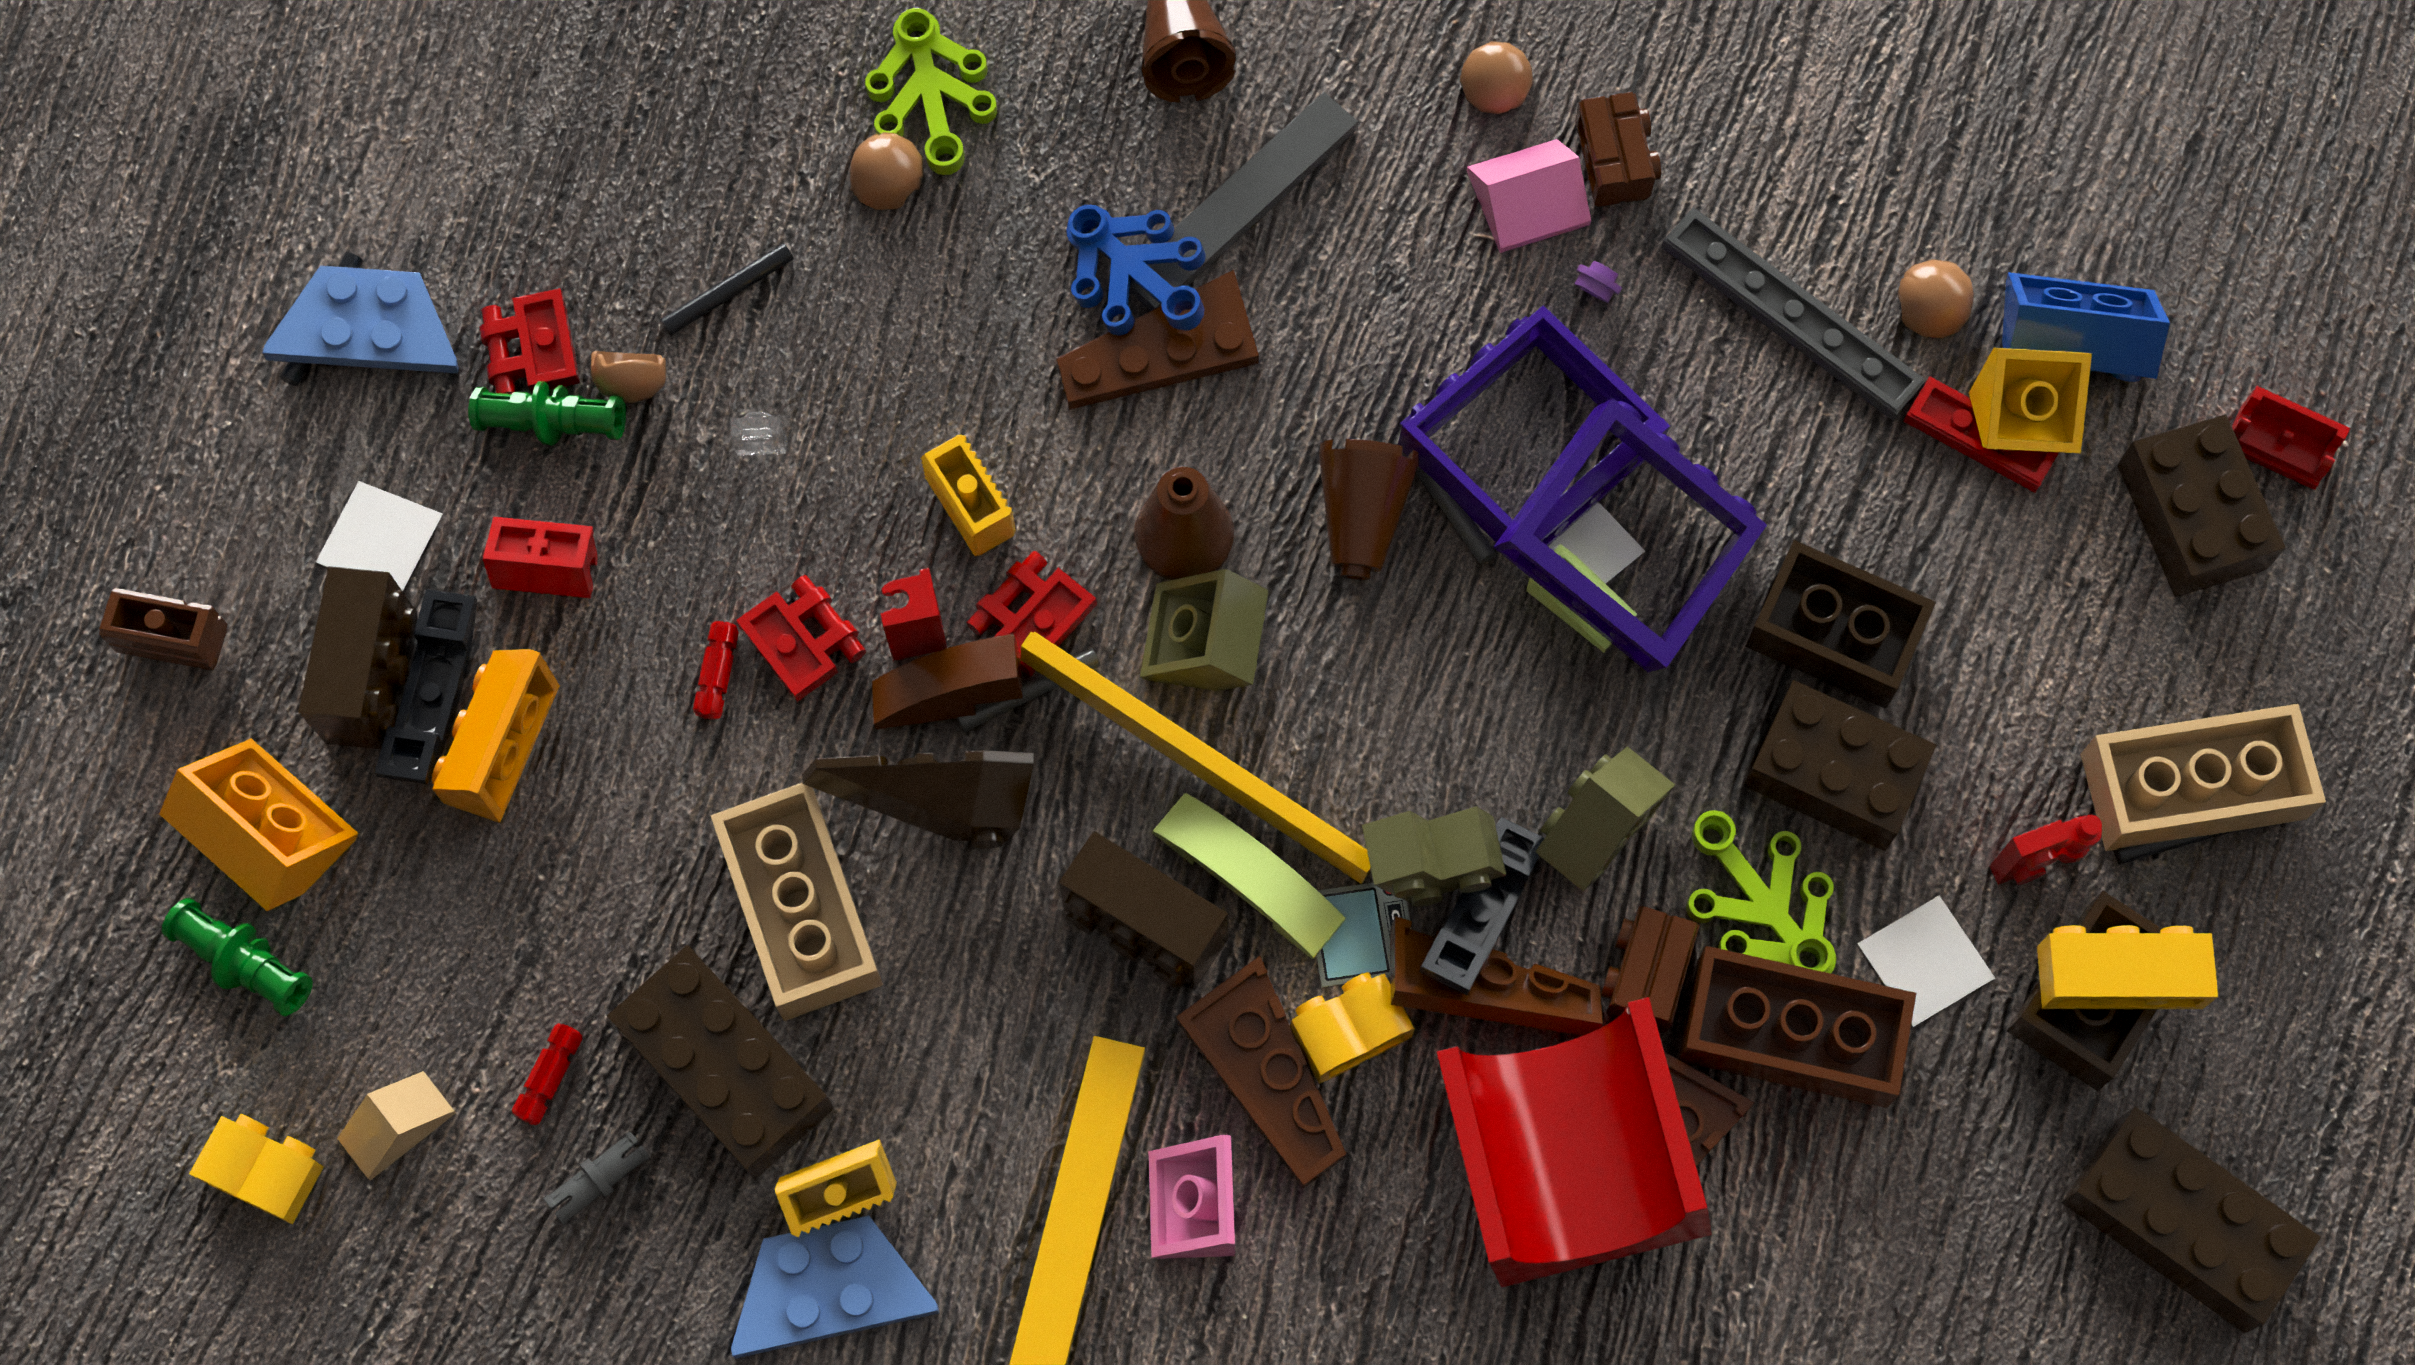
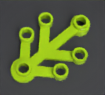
M911 8L904 11L894 23L893 38L896 44L880 66L869 72L865 78L868 96L873 101L885 102L894 95L895 85L893 79L908 60L913 57L915 72L888 109L876 116L874 120L876 134L887 132L896 133L903 137V122L922 97L931 135L925 144L927 164L937 174L950 175L962 167L965 156L962 141L957 135L949 132L941 94L968 108L971 119L980 124H986L995 119L997 115L996 98L992 93L985 90L978 91L934 66L931 52L958 65L961 77L967 82H979L986 77L988 72L986 57L981 51L975 49L968 50L940 34L939 23L932 14L924 9ZM914 31L925 33L920 37H910V34ZM970 62H977L981 64V66L976 70H968L965 68V66ZM878 81H884L888 83V85L881 90H877L872 87L873 84ZM979 103H987L990 105V108L986 111H978L975 109V106ZM888 122L897 124V127L891 131H885L881 128ZM943 154H950L954 157L945 162L937 160Z
M1716 810L1707 811L1700 815L1692 829L1693 844L1703 854L1715 855L1750 901L1717 896L1709 889H1698L1691 894L1687 901L1686 911L1688 916L1697 923H1707L1715 917L1771 927L1783 943L1750 939L1743 931L1731 930L1724 934L1718 948L1727 950L1726 942L1735 939L1740 941L1744 947V953L1742 954L1831 974L1836 964V954L1832 944L1823 937L1827 901L1834 891V884L1831 878L1825 873L1813 872L1803 880L1800 886V896L1806 903L1802 930L1788 914L1794 861L1799 856L1802 848L1801 841L1797 835L1789 831H1781L1775 834L1770 841L1768 855L1773 863L1770 887L1768 888L1733 844L1736 834L1733 820L1724 812ZM1707 829L1716 830L1721 836V841L1716 844L1707 842L1703 837V831ZM1779 841L1790 843L1793 847V854L1789 856L1781 855L1776 849V843ZM1810 882L1821 883L1825 888V895L1821 897L1812 895L1808 889V884ZM1699 898L1708 900L1711 903L1712 911L1709 913L1698 912L1694 907V901ZM1811 952L1817 958V966H1804L1799 958L1800 953Z

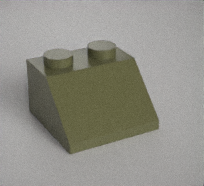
M1228 569L1156 583L1140 677L1148 681L1214 691L1253 685L1269 590Z

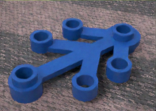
M1083 205L1073 211L1067 225V237L1071 245L1079 250L1077 278L1071 285V292L1077 304L1081 307L1091 308L1101 302L1104 292L1096 278L1100 251L1111 260L1108 305L1102 312V320L1111 334L1124 335L1134 326L1135 319L1128 306L1130 278L1161 304L1163 313L1173 328L1184 331L1194 329L1201 322L1205 311L1198 292L1194 288L1185 285L1172 287L1147 264L1178 262V265L1184 270H1196L1203 265L1206 259L1203 246L1195 237H1184L1178 242H1167L1174 234V225L1168 213L1163 210H1154L1147 215L1112 218L1106 210L1096 205ZM1165 223L1163 228L1156 231L1152 230L1156 224ZM1097 228L1093 232L1087 233L1089 230ZM1146 234L1148 240L1154 244L1125 246L1117 237ZM1197 250L1191 257H1183L1187 251ZM1094 287L1089 294L1081 295L1085 288ZM1191 309L1187 314L1179 315L1182 311ZM1119 314L1125 315L1121 321L1111 322L1115 316Z

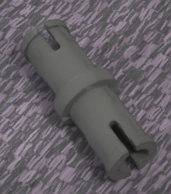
M630 1131L593 1162L588 1158L581 1163L580 1167L582 1170L551 1194L543 1197V1200L551 1210H554L566 1199L572 1198L571 1201L555 1212L556 1217L563 1225L567 1224L568 1220L601 1194L606 1198L614 1192L611 1186L641 1163L650 1159L642 1145L626 1158H622L624 1154L638 1144V1140Z

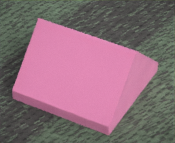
M1558 139L1467 167L1468 176L1500 253L1591 224L1579 156Z
M1219 1135L1148 1151L1151 1258L1235 1256L1231 1136Z

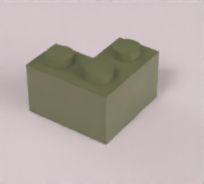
M1628 746L1613 758L1605 754L1591 771L1586 769L1570 787L1567 794L1573 800L1566 810L1558 807L1544 823L1540 831L1546 837L1535 852L1584 892L1603 875L1630 837L1649 822L1675 787V784Z
M1477 806L1432 820H1426L1412 811H1407L1362 825L1374 885L1393 894L1397 898L1412 903L1413 906L1421 907L1438 903L1443 900V893L1460 889L1463 893L1481 891L1491 886L1492 879L1506 876L1494 817Z

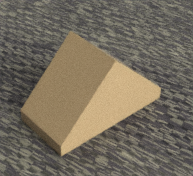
M422 1071L368 1093L337 1139L365 1176L371 1181L455 1115L456 1112L427 1074Z

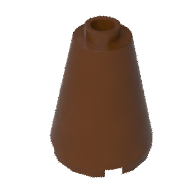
M1147 0L1141 65L1146 88L1155 97L1181 103L1179 96L1194 94L1196 101H1199L1222 91L1235 75L1236 53L1207 0Z
M1333 439L1325 440L1320 443L1319 459L1331 565L1341 569L1340 576L1343 578L1370 580L1371 572H1380L1384 565L1419 465V453L1413 450L1408 457L1402 456L1403 446L1361 439H1346L1345 449H1332Z
M1190 467L1173 468L1161 477L1140 510L1135 523V541L1143 562L1157 575L1171 580L1216 571L1227 560L1234 543V525L1229 510L1205 477L1199 471Z

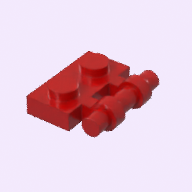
M561 288L512 298L515 316L502 318L501 307L497 305H489L481 310L484 324L480 326L482 344L488 346L490 364L487 365L488 380L491 385H495L496 393L512 394L516 392L514 382L522 377L527 378L531 393H533L534 386L538 381H545L550 390L555 389L558 385L565 387L580 383L565 298ZM519 338L522 355L509 357L507 343L511 339Z
M1032 551L1022 563L1016 561L1006 572L1008 578L992 595L985 594L976 604L978 610L966 624L978 636H981L992 623L1001 627V630L994 637L1014 634L1021 659V645L1030 632L1038 633L1059 647L1097 606L1096 597L1059 567L1046 581L1042 580L1037 575L1048 563L1041 554ZM1022 591L1029 593L1031 597L1015 614L1007 608ZM1021 661V670L1031 677L1036 670Z
M807 575L799 577L791 585V588L799 597L791 605L788 606L776 591L736 620L738 627L796 702L838 673L835 664L828 657L832 653L841 650L850 663L860 660L866 653V649L857 639L859 632L849 620L843 621L830 605L832 598L823 587H816ZM815 617L826 631L816 640L802 623L808 618Z
M2095 815L2079 816L2063 823L2061 820L2013 837L1989 866L1997 884L1999 885L2015 879L2017 885L2026 884L2046 874L2044 867L2057 860L2062 863L2080 861L2102 837V822Z

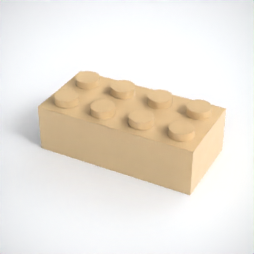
M2299 704L2096 735L2080 754L2095 813L2102 822V840L2105 851L2307 820L2326 802Z
M800 783L710 815L775 1006L784 1021L883 985L821 807L812 787Z

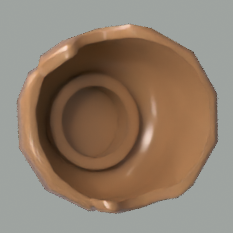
M1491 41L1474 49L1467 57L1462 67L1460 83L1467 101L1479 111L1501 114L1508 112L1510 109H1516L1525 102L1533 86L1532 67L1524 52L1506 42Z
M883 132L867 138L855 150L850 165V189L861 203L876 210L901 208L907 197L915 189L918 190L920 188L921 179L923 178V157L911 141L896 133Z
M1931 259L1915 264L1905 272L1904 278L1900 281L1898 299L1901 303L1902 322L1906 327L1924 337L1944 338L1959 332L1970 317L1974 297L1972 282L1969 276L1955 263Z
M594 351L591 354L592 381L600 393L606 397L618 395L623 398L625 403L633 404L651 398L663 388L666 380V360L657 354Z

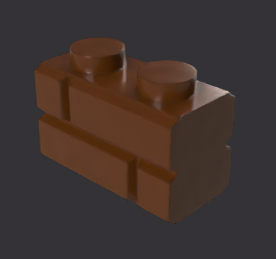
M1633 92L1614 94L1609 98L1601 96L1583 99L1578 104L1575 123L1594 205L1601 207L1619 204L1621 201L1627 203L1646 200L1651 197L1655 180L1661 178V163L1658 152L1656 150L1649 151L1646 137L1651 136V121L1647 108L1639 109L1636 93L1634 94Z
M114 588L111 591L102 618L99 635L105 642L109 643V646L116 653L213 671L219 659L228 624L219 616L214 607L194 602L187 605L184 600Z
M1645 906L1638 907L1633 920L1623 918L1615 948L1624 950L1619 969L1609 966L1601 991V997L1610 999L1606 1014L1618 1018L1626 1010L1628 1002L1649 997L1658 1031L1667 1032L1673 1021L1700 925L1684 918L1669 916L1667 913Z

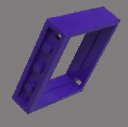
M1541 306L1529 318L1525 316L1521 320L1517 318L1513 321L1505 332L1506 337L1495 347L1488 343L1481 348L1471 360V367L1461 376L1453 373L1447 377L1435 392L1436 397L1426 406H1423L1421 403L1416 404L1412 407L1411 414L1400 423L1402 429L1398 445L1403 446V452L1409 456L1413 450L1419 453L1418 466L1442 487L1496 543L1513 519L1438 448L1429 437L1535 346L1597 405L1612 398L1616 401H1623L1634 407L1641 415L1642 419L1640 421L1655 433L1658 432L1666 435L1670 428V425L1544 306ZM1624 442L1620 443L1560 496L1533 535L1547 546L1552 544L1645 460Z
M1612 398L1593 409L1493 548L1644 670L1652 672L1667 668L1767 524L1755 515L1757 513L1756 509L1747 500L1736 495L1732 496L1717 484L1718 478L1712 471L1702 465L1691 463L1680 454V447L1673 439L1665 434L1655 433L1641 422V415L1634 407ZM1608 430L1734 533L1661 637L1533 535Z

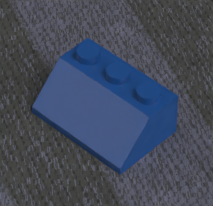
M2008 272L2002 334L2003 348L2091 353L2090 374L2092 371L2111 373L2113 377L2128 382L2140 381L2141 377L2157 379L2170 322L2155 290Z

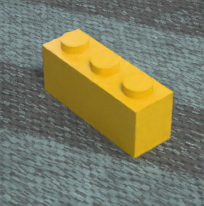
M2061 926L2053 929V933H2049L2037 946L2042 1009H2204L2218 998L2212 933H2194L2193 928L2190 926L2165 927L2160 930V933H2140V928L2136 926L2111 927L2106 930V933H2086V928L2083 926Z

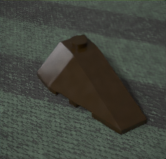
M985 750L965 751L966 760L938 763L934 759L933 753H918L916 757L903 759L897 765H888V759L880 755L816 758L802 774V784L951 840L971 841L972 846L975 848L992 849L1002 846L1005 841L1020 829L1034 765V754Z

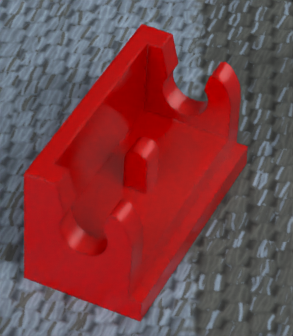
M2259 386L2254 388L2240 407L2232 425V429L2246 459L2313 490L2318 487L2319 482L2331 469L2336 460L2333 456L2345 441L2350 430L2349 427Z
M493 517L482 558L492 589L591 598L593 581L590 574V565L597 566L598 563L593 526Z
M929 568L919 570L920 575L890 581L881 589L883 596L904 593L909 597L908 604L905 607L899 609L892 608L881 613L882 624L893 661L933 653L947 648Z

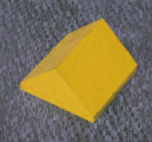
M1993 348L1969 391L1983 448L2081 453L2092 354Z

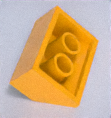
M531 649L493 650L488 664H482L479 667L473 681V698L468 709H463L458 714L452 730L453 743L447 756L443 755L438 759L432 773V784H434L432 790L444 804L498 823L501 822L560 687L540 652Z
M252 738L177 769L159 813L161 817L266 911H270L303 895L356 841L359 834Z

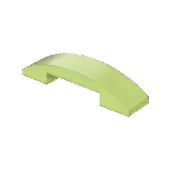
M1187 793L1183 794L1153 830V834L1189 863L1192 865L1194 862L1198 863L1273 922V929L1311 959L1316 957L1346 920L1320 892L1267 847L1232 821Z

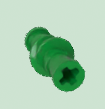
M538 381L534 386L532 395L528 392H513L512 394L492 393L486 387H475L469 400L468 416L470 425L475 431H485L488 427L510 428L512 431L521 432L534 430L537 439L543 445L552 446L558 443L563 433L567 435H582V433L604 434L609 440H619L625 429L626 408L621 396L612 395L608 400L587 399L579 395H568V390L563 385H558L553 395L550 396L548 384L545 381Z
M185 898L170 909L162 924L161 932L163 937L172 942L179 940L194 950L198 957L208 963H212V979L220 988L229 990L243 986L250 992L258 993L272 1002L275 1012L284 1017L298 1011L306 1002L312 990V978L304 972L294 973L282 965L278 958L270 953L271 948L266 938H256L257 931L254 926L244 923L233 929L224 922L216 921L201 911L200 903L192 898Z

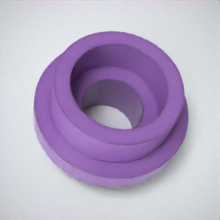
M1593 260L1590 267L1580 264L1576 270L1580 275L1574 284L1606 303H1609L1613 294L1619 295L1622 287L1615 283L1618 274L1599 262Z

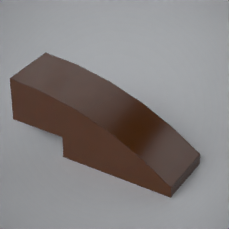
M1014 634L980 639L949 647L908 662L873 680L872 696L875 729L956 719L964 716H976V705L1022 699L1021 659Z

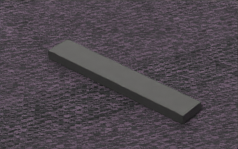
M1323 92L1174 228V234L1167 242H1178L1184 237H1195L1201 242L1206 254L1205 262L1201 267L1196 270L1187 271L1182 269L1178 262L1147 265L1172 287L1188 286L1357 131L1358 121ZM1189 250L1183 257H1191L1197 250ZM1130 278L1129 292L1150 311L1161 306L1157 300Z
M1694 207L1663 240L1662 249L1892 421L1899 416L1923 388L1926 379Z

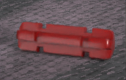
M714 621L710 625L707 640L710 641L709 645L711 646L705 648L698 681L701 691L696 692L693 704V711L700 718L717 720L722 716L725 700H722L723 696L721 695L727 692L734 659L731 650L736 649L739 635L736 625L729 622Z
M557 1023L553 1027L547 1039L550 1044L549 1048L542 1049L524 1084V1087L527 1088L525 1095L519 1094L512 1108V1114L523 1122L531 1125H538L541 1122L548 1108L545 1106L546 1100H552L571 1063L567 1059L569 1054L575 1055L582 1041L580 1032L568 1025Z

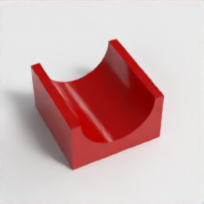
M1649 997L1628 1002L1626 1010L1618 1018L1602 1028L1557 1045L1504 1055L1470 1054L1460 1050L1458 1046L1437 1051L1488 1261L1501 1288L1712 1235L1706 1200Z

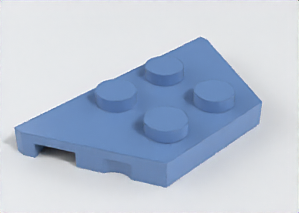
M320 266L263 348V354L267 361L458 373L459 370L456 356L419 272Z
M870 1216L832 1223L829 1226L823 1225L820 1226L819 1230L811 1228L809 1234L801 1231L799 1238L791 1235V1233L764 1238L731 1346L732 1356L735 1359L939 1314V1307Z

